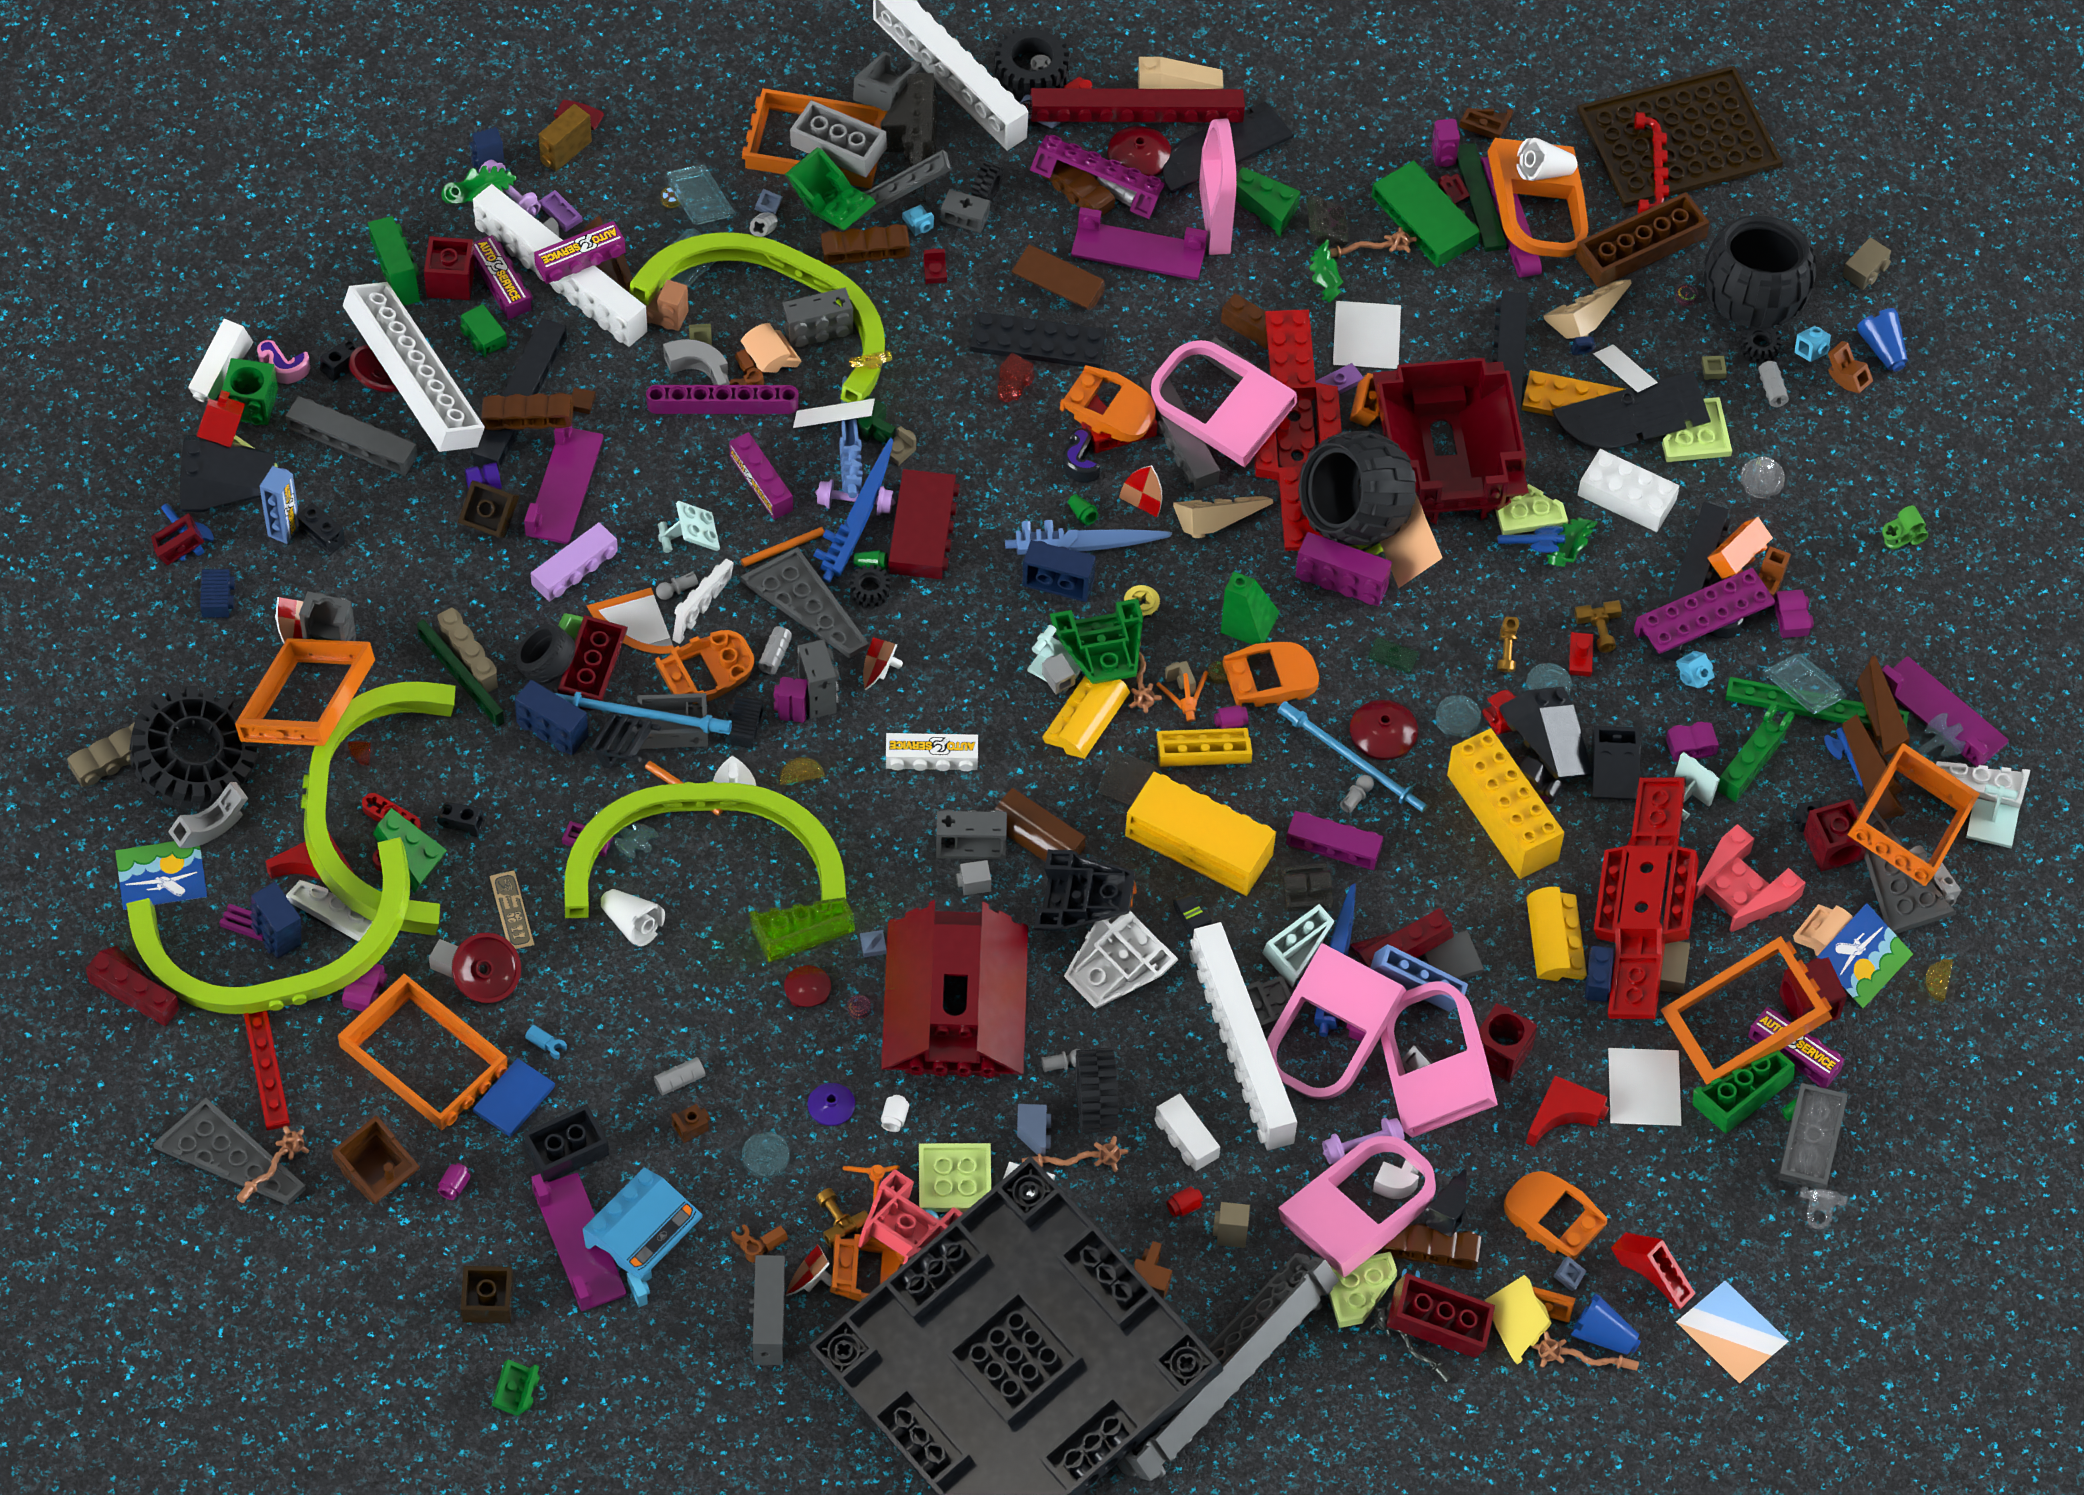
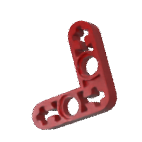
M369 793L363 797V812L372 819L380 822L392 808L421 830L420 820L417 816L375 793ZM374 802H376V804H377V807H376V806H371V807L368 806L369 803H370V804H374ZM377 848L373 854V865L376 870L382 872V866L379 862V850Z

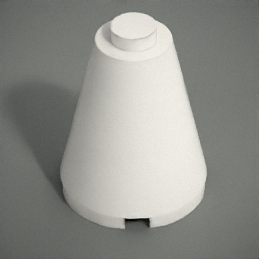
M1539 138L1526 139L1518 150L1517 157H1520V164H1517V171L1525 180L1534 181L1572 175L1577 168V160L1573 154Z
M616 889L605 892L601 898V908L634 945H647L657 936L655 931L658 925L663 926L665 911L656 903Z

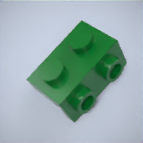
M507 1359L503 1364L491 1406L519 1416L526 1410L528 1411L533 1403L532 1391L537 1386L540 1375L537 1374L539 1366L534 1364L531 1368Z

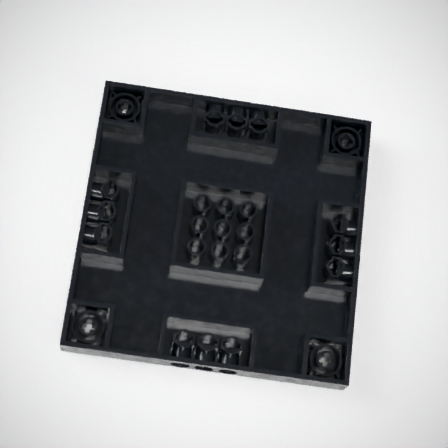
M1029 1156L809 1345L816 1358L937 1495H1082L1224 1371L1221 1362L1032 1156ZM1027 1192L1034 1193V1196L1027 1195ZM846 1350L847 1352H850V1354L846 1356L842 1354V1352ZM1185 1363H1188L1189 1365L1192 1364V1368H1184L1183 1365Z

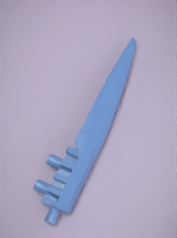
M846 376L843 377L842 387L845 381L847 380ZM856 418L841 420L842 437H840L839 441L842 490L850 498L857 497V494L862 489L863 472L861 471L860 455L862 444L861 440L858 439Z
M1052 520L1044 521L1045 531L1036 529V532H1031V522L1023 521L1022 532L1016 531V539L1005 540V549L1016 548L1017 555H1026L1030 541L1034 540L1043 541L1058 547H1066L1077 552L1102 550L1168 538L1172 535V532L1152 530H1068L1064 534L1063 528H1059L1058 531L1053 530Z

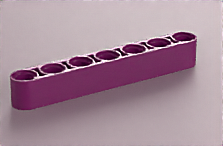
M1482 157L1480 161L1519 278L1539 275L1542 273L1539 255L1521 250L1509 240L1504 232L1489 158ZM1513 193L1517 222L1520 228L1532 238L1518 195Z
M652 385L646 391L647 409L654 414H792L798 410L799 393L797 388L791 385Z

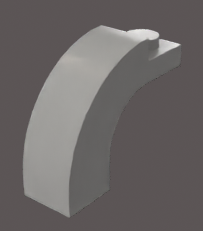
M689 339L663 344L664 358L671 374L685 369H697L706 373L713 385H730L728 363L724 356L713 346Z
M230 782L213 805L198 814L180 815L168 832L179 848H192L208 843L229 830L242 817L243 814L240 809L246 803L248 797L237 782Z

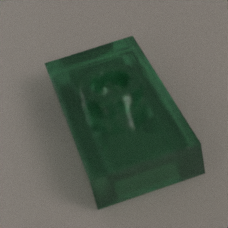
M1377 637L1368 659L1411 674L1419 652Z

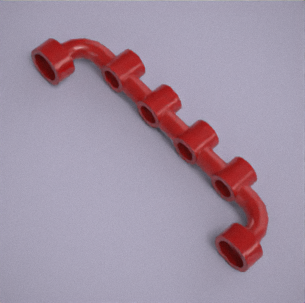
M1645 112L1635 113L1634 126L1635 129L1644 130L1645 125L1653 129L1654 194L1656 201L1653 204H1649L1647 199H1639L1638 214L1663 203L1664 198L1669 196V185H1664V180H1668V167H1663V163H1667L1668 151L1662 150V145L1666 146L1667 133H1662L1661 126L1655 119L1645 117Z

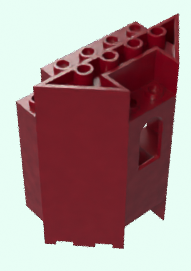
M1485 358L1450 359L1439 362L1405 363L1397 365V370L1372 372L1384 437L1397 443L1401 451L1406 452L1412 470L1415 472V492L1425 516L1429 517L1432 523L1437 525L1439 512L1474 509L1479 510L1480 521L1487 518V513L1496 508L1498 511L1509 505L1513 497L1524 496L1529 493L1524 471L1527 457L1509 370H1504L1503 362L1486 363ZM1444 421L1451 426L1456 448L1455 455L1435 456L1430 430L1434 422Z
M935 900L929 902V906L920 910L917 907L906 912L905 917L902 919L893 918L889 920L881 1070H905V1073H911L916 1076L934 1074L936 1076L958 1075L960 1077L982 1076L984 1078H992L994 1076L1000 1077V1074L1024 1075L1028 925L1013 922L1011 916L1000 910L997 913L989 909V904L983 901L982 913L935 911ZM944 976H968L967 1007L961 1015L952 1016L943 1009Z

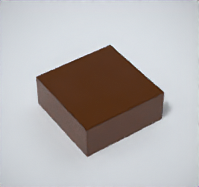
M574 387L571 395L574 404L573 411L590 414L596 398V392Z

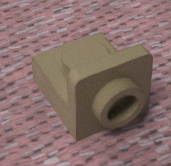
M902 426L897 428V436L893 439L889 460L899 466L916 451V437L914 433L904 429Z
M1187 661L1175 662L1165 668L1166 682L1177 680L1179 688L1185 691L1183 674L1187 673L1190 696L1194 695L1196 692V681Z

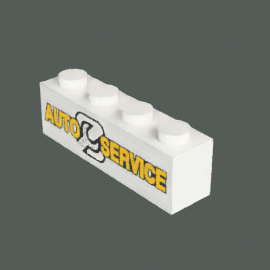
M886 733V769H915L918 771L925 769H938L940 771L977 770L978 735Z

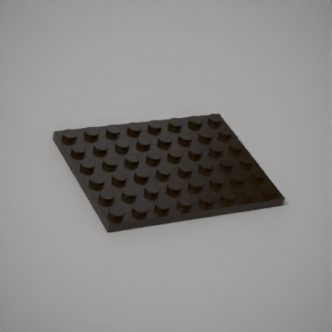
M1735 65L1577 106L1579 117L1623 208L1638 205L1639 199H1647L1648 202L1656 200L1654 194L1653 129L1645 125L1644 130L1635 129L1636 112H1645V117L1655 119L1660 124L1662 133H1667L1666 146L1662 145V150L1668 151L1667 163H1663V167H1668V180H1664V185H1669V196L1781 168L1783 165V161Z

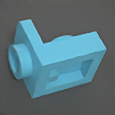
M921 204L902 213L903 220L915 236L926 233L934 228V215L932 212L927 213Z
M651 1270L642 1279L630 1272L627 1273V1282L638 1307L648 1304L647 1295L650 1294V1290L646 1281L652 1278Z

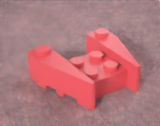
M1738 824L1721 838L1696 884L1694 900H1697L1702 894H1706L1732 917L1729 929L1731 932L1744 928L1747 924L1758 919L1760 921L1766 919L1775 912L1780 913L1787 910L1802 897L1806 883L1788 868L1769 884L1742 860L1751 853L1754 838Z
M894 1169L879 1186L870 1213L864 1224L858 1247L862 1248L872 1237H875L904 1256V1265L963 1213L953 1207L941 1220L935 1218L909 1201L914 1181Z

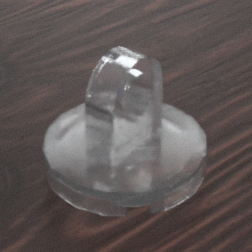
M1759 457L1747 462L1742 468L1740 482L1745 487V491L1757 498H1769L1771 495L1778 494L1783 488L1785 481L1782 467L1768 457Z
M1802 1186L1799 1194L1800 1197L1810 1199L1807 1221L1815 1229L1827 1227L1832 1220L1834 1206H1846L1848 1199L1846 1195L1830 1190L1813 1188V1190L1809 1191L1808 1186ZM1816 1210H1821L1825 1213L1826 1219L1822 1224L1816 1223L1813 1219V1214Z

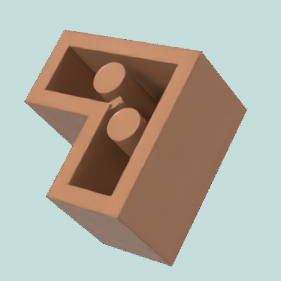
M666 280L662 290L657 293L648 306L645 305L647 323L679 331L688 313L687 285Z

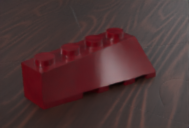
M1438 908L1403 929L1350 944V947L1361 964L1370 968L1375 952L1387 944L1418 958L1453 938L1454 934L1452 924L1442 909Z
M117 945L99 951L86 967L89 983L163 1026H166L179 1010L177 996L154 983Z

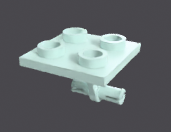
M678 501L676 506L679 521L669 529L667 522H660L658 524L660 532L658 538L662 542L663 552L665 553L673 550L671 540L683 535L684 540L715 551L720 549L712 512Z
M1049 625L1044 633L1039 634L1037 637L1038 641L1032 647V651L1038 655L1027 671L1046 681L1042 675V663L1048 657L1057 656L1062 653L1075 672L1076 679L1082 670L1062 643L1052 637L1057 629Z
M1683 752L1680 755L1674 777H1685L1684 802L1691 795H1694L1709 807L1712 804L1719 778L1712 771L1700 765L1695 758ZM1683 809L1681 819L1685 821L1690 813Z
M1986 783L1984 793L1997 795L1996 802L1977 798L1971 810L1966 838L2012 848L2019 808L2000 804L2002 797L2016 800L2018 791L2007 789L2004 785L1998 787Z

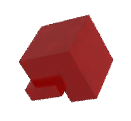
M221 390L218 401L208 400L197 437L231 448L245 404L229 399L230 392Z

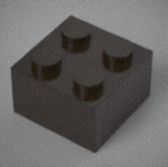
M472 480L458 523L505 538L519 495Z
M463 1266L462 1323H511L514 1284L512 1267Z

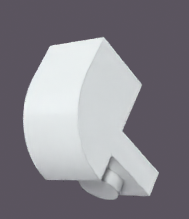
M1405 1160L1402 1169L1383 1162L1374 1181L1373 1192L1390 1199L1408 1197L1417 1188L1419 1179L1417 1174L1419 1170L1407 1160Z

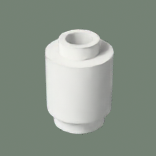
M893 1095L886 1099L881 1116V1126L887 1131L898 1132L904 1126L909 1103L903 1096Z

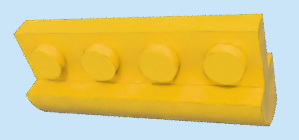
M1085 675L1043 735L1044 742L1064 748L1065 753L1085 759L1130 694L1127 685L1121 679L1092 684Z
M1248 728L1157 731L1159 767L1250 764L1252 762V748Z
M1545 887L1533 891L1526 898L1537 978L1559 981L1562 977L1583 980L1587 976L1576 895L1561 893L1560 887Z

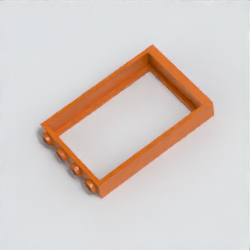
M762 88L761 96H757L755 102V109L757 111L752 113L751 117L752 130L748 129L746 142H748L747 147L744 146L742 151V159H745V168L785 175L786 172L800 162V160L758 154L769 109L801 114L812 100L886 131L888 124V111H883L878 107ZM878 161L866 178L842 167L838 168L844 173L852 186L871 189Z
M287 638L235 723L240 741L324 746L375 661L370 642ZM298 662L351 665L318 722L263 719Z
M1903 743L1893 755L1847 835L1923 886H1926L1936 874L1980 793ZM1896 770L1957 810L1928 863L1866 823Z
M1781 936L1661 1009V1012L1706 1085H1710L1711 1081L1719 1077L1722 1079L1731 1075L1732 1071L1738 1068L1744 1069L1750 1066L1751 1062L1783 1049L1832 1019L1829 1010L1832 1009L1831 1005L1825 997L1822 999L1817 994L1820 990L1819 986L1813 978L1810 980L1805 975L1808 972L1807 967L1801 959L1799 961L1793 956L1797 953L1790 941L1785 943ZM1780 952L1815 1009L1714 1070L1679 1013Z
M403 974L338 1035L339 1046L441 1130L447 1125H452L458 1118V1115L464 1109H469L473 1105L474 1100L480 1094L486 1093L491 1083L500 1078L508 1069L506 1055L406 974ZM409 999L491 1065L441 1113L359 1047Z

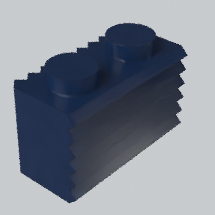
M494 127L493 129L490 128L481 132L477 131V133L473 132V141L469 142L473 167H477L479 171L481 166L488 160H494L505 165L503 143L498 129Z
M202 569L200 608L203 618H228L230 609H234V595H230L231 590H235V577L230 575V569Z
M1592 946L1590 948L1584 997L1586 1000L1608 1001L1614 949L1600 946Z

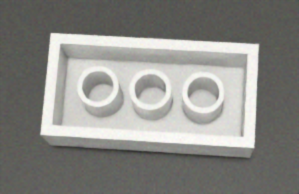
M1599 449L1580 480L1578 496L1658 532L1677 500L1680 485Z

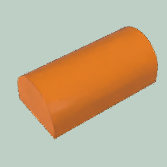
M1532 1286L1536 1298L1546 1306L1550 1318L1570 1322L1576 1298Z

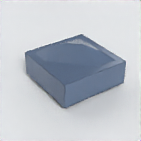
M763 189L754 210L761 213H774L776 215L783 197Z
M883 930L860 933L864 957L887 953Z
M1568 1256L1564 1258L1553 1277L1569 1290L1574 1291L1585 1275L1586 1270Z

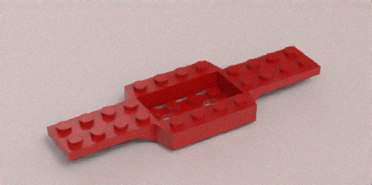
M1309 310L1265 311L1270 376L1296 392L1297 404L1289 413H1298L1300 420L1293 422L1289 420L1287 415L1276 428V431L1267 439L1254 456L1255 476L1278 481L1285 551H1299L1307 532L1323 537V535L1316 532L1309 525L1308 518L1303 514L1299 495L1300 472L1303 463L1306 462L1308 453L1316 446L1312 401L1315 398L1318 441L1320 444L1322 440L1342 433L1338 386L1315 382ZM1299 451L1304 455V458L1300 461H1295L1292 459L1291 454Z
M1685 777L1639 778L1632 836L1627 846L1604 851L1594 931L1597 939L1616 943L1608 1007L1609 1019H1656L1665 944L1689 939L1699 859L1696 850L1678 846L1686 787ZM1668 860H1671L1665 914L1662 926V924L1660 923L1666 880ZM1645 864L1653 865V870L1649 873L1640 871L1641 867ZM1641 903L1648 905V909L1645 912L1639 913L1635 911L1636 906Z

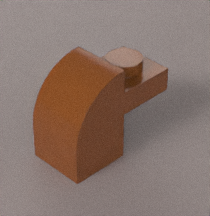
M1841 341L1828 353L1832 364L1828 371L1834 381L1844 389L1860 393L1873 382L1867 363L1854 360L1848 342Z
M1770 546L1758 576L1774 598L1785 575L1791 554Z
M1153 1241L1150 1249H1145L1142 1260L1135 1259L1134 1269L1164 1300L1171 1283L1172 1270L1157 1265L1161 1255L1162 1244Z

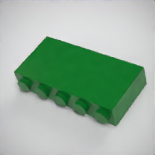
M1414 160L1373 184L1371 197L1399 227L1403 228V231L1409 237L1417 238V241L1414 243L1437 268L1478 244L1480 234L1478 226L1466 217L1465 212L1453 203L1451 197L1445 194L1440 189L1438 183L1432 180L1426 174L1425 169Z

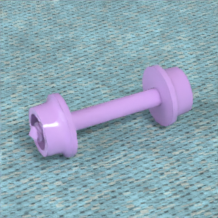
M488 160L482 165L487 166L489 173L493 166L497 167L498 172L501 168H504L506 171L502 163H497L494 160ZM510 185L507 190L502 188L517 202L516 204L533 217L540 211L541 204L537 201V196L533 192L522 196Z
M830 479L828 482L820 481L819 488L815 491L817 504L825 505L827 509H830L832 499L855 502L857 497L850 498L843 491L834 490V479ZM884 486L880 487L879 495L874 503L877 505L878 516L882 513L890 514L892 506L896 503L893 499V491L886 490Z
M1383 1118L1381 1120V1131L1341 1143L1337 1134H1332L1330 1139L1322 1143L1323 1155H1325L1329 1164H1334L1345 1156L1344 1152L1354 1149L1367 1139L1377 1136H1393L1404 1140L1402 1125L1397 1118L1390 1120Z

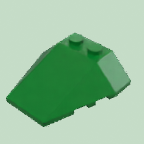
M1138 598L1116 602V612L1113 614L1079 620L1074 619L1072 610L1050 614L1052 626L1057 629L1054 634L1092 684L1137 676L1143 614Z

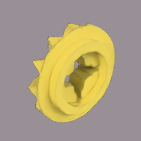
M1145 585L1130 588L1124 596V601L1137 598L1138 601H1142L1146 597L1145 604L1140 606L1143 617L1146 615L1152 616L1153 612L1158 611L1160 604L1158 593L1153 588Z

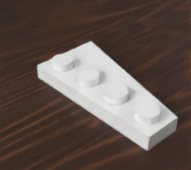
M725 559L720 565H716L712 573L708 577L703 578L699 587L696 590L693 589L687 599L677 605L675 609L676 620L673 641L680 644L684 640V631L686 629L691 630L694 627L699 612L704 614L712 597L715 599L729 582L734 562Z
M1937 761V766L1980 793L1978 798L1996 802L1997 795L1984 793L1986 783L1998 787L2004 785L2007 789L2018 791L2016 800L2002 797L2000 804L2020 809L2030 770L2022 769V772H2017L2005 767H2001V770L1988 769V766L1983 765L1974 768L1962 763Z
M299 880L286 894L291 904L358 942L373 922L350 909L333 893L328 892L327 888Z

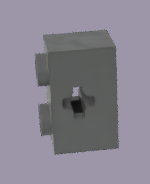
M949 189L941 207V222L982 233L990 214V200Z

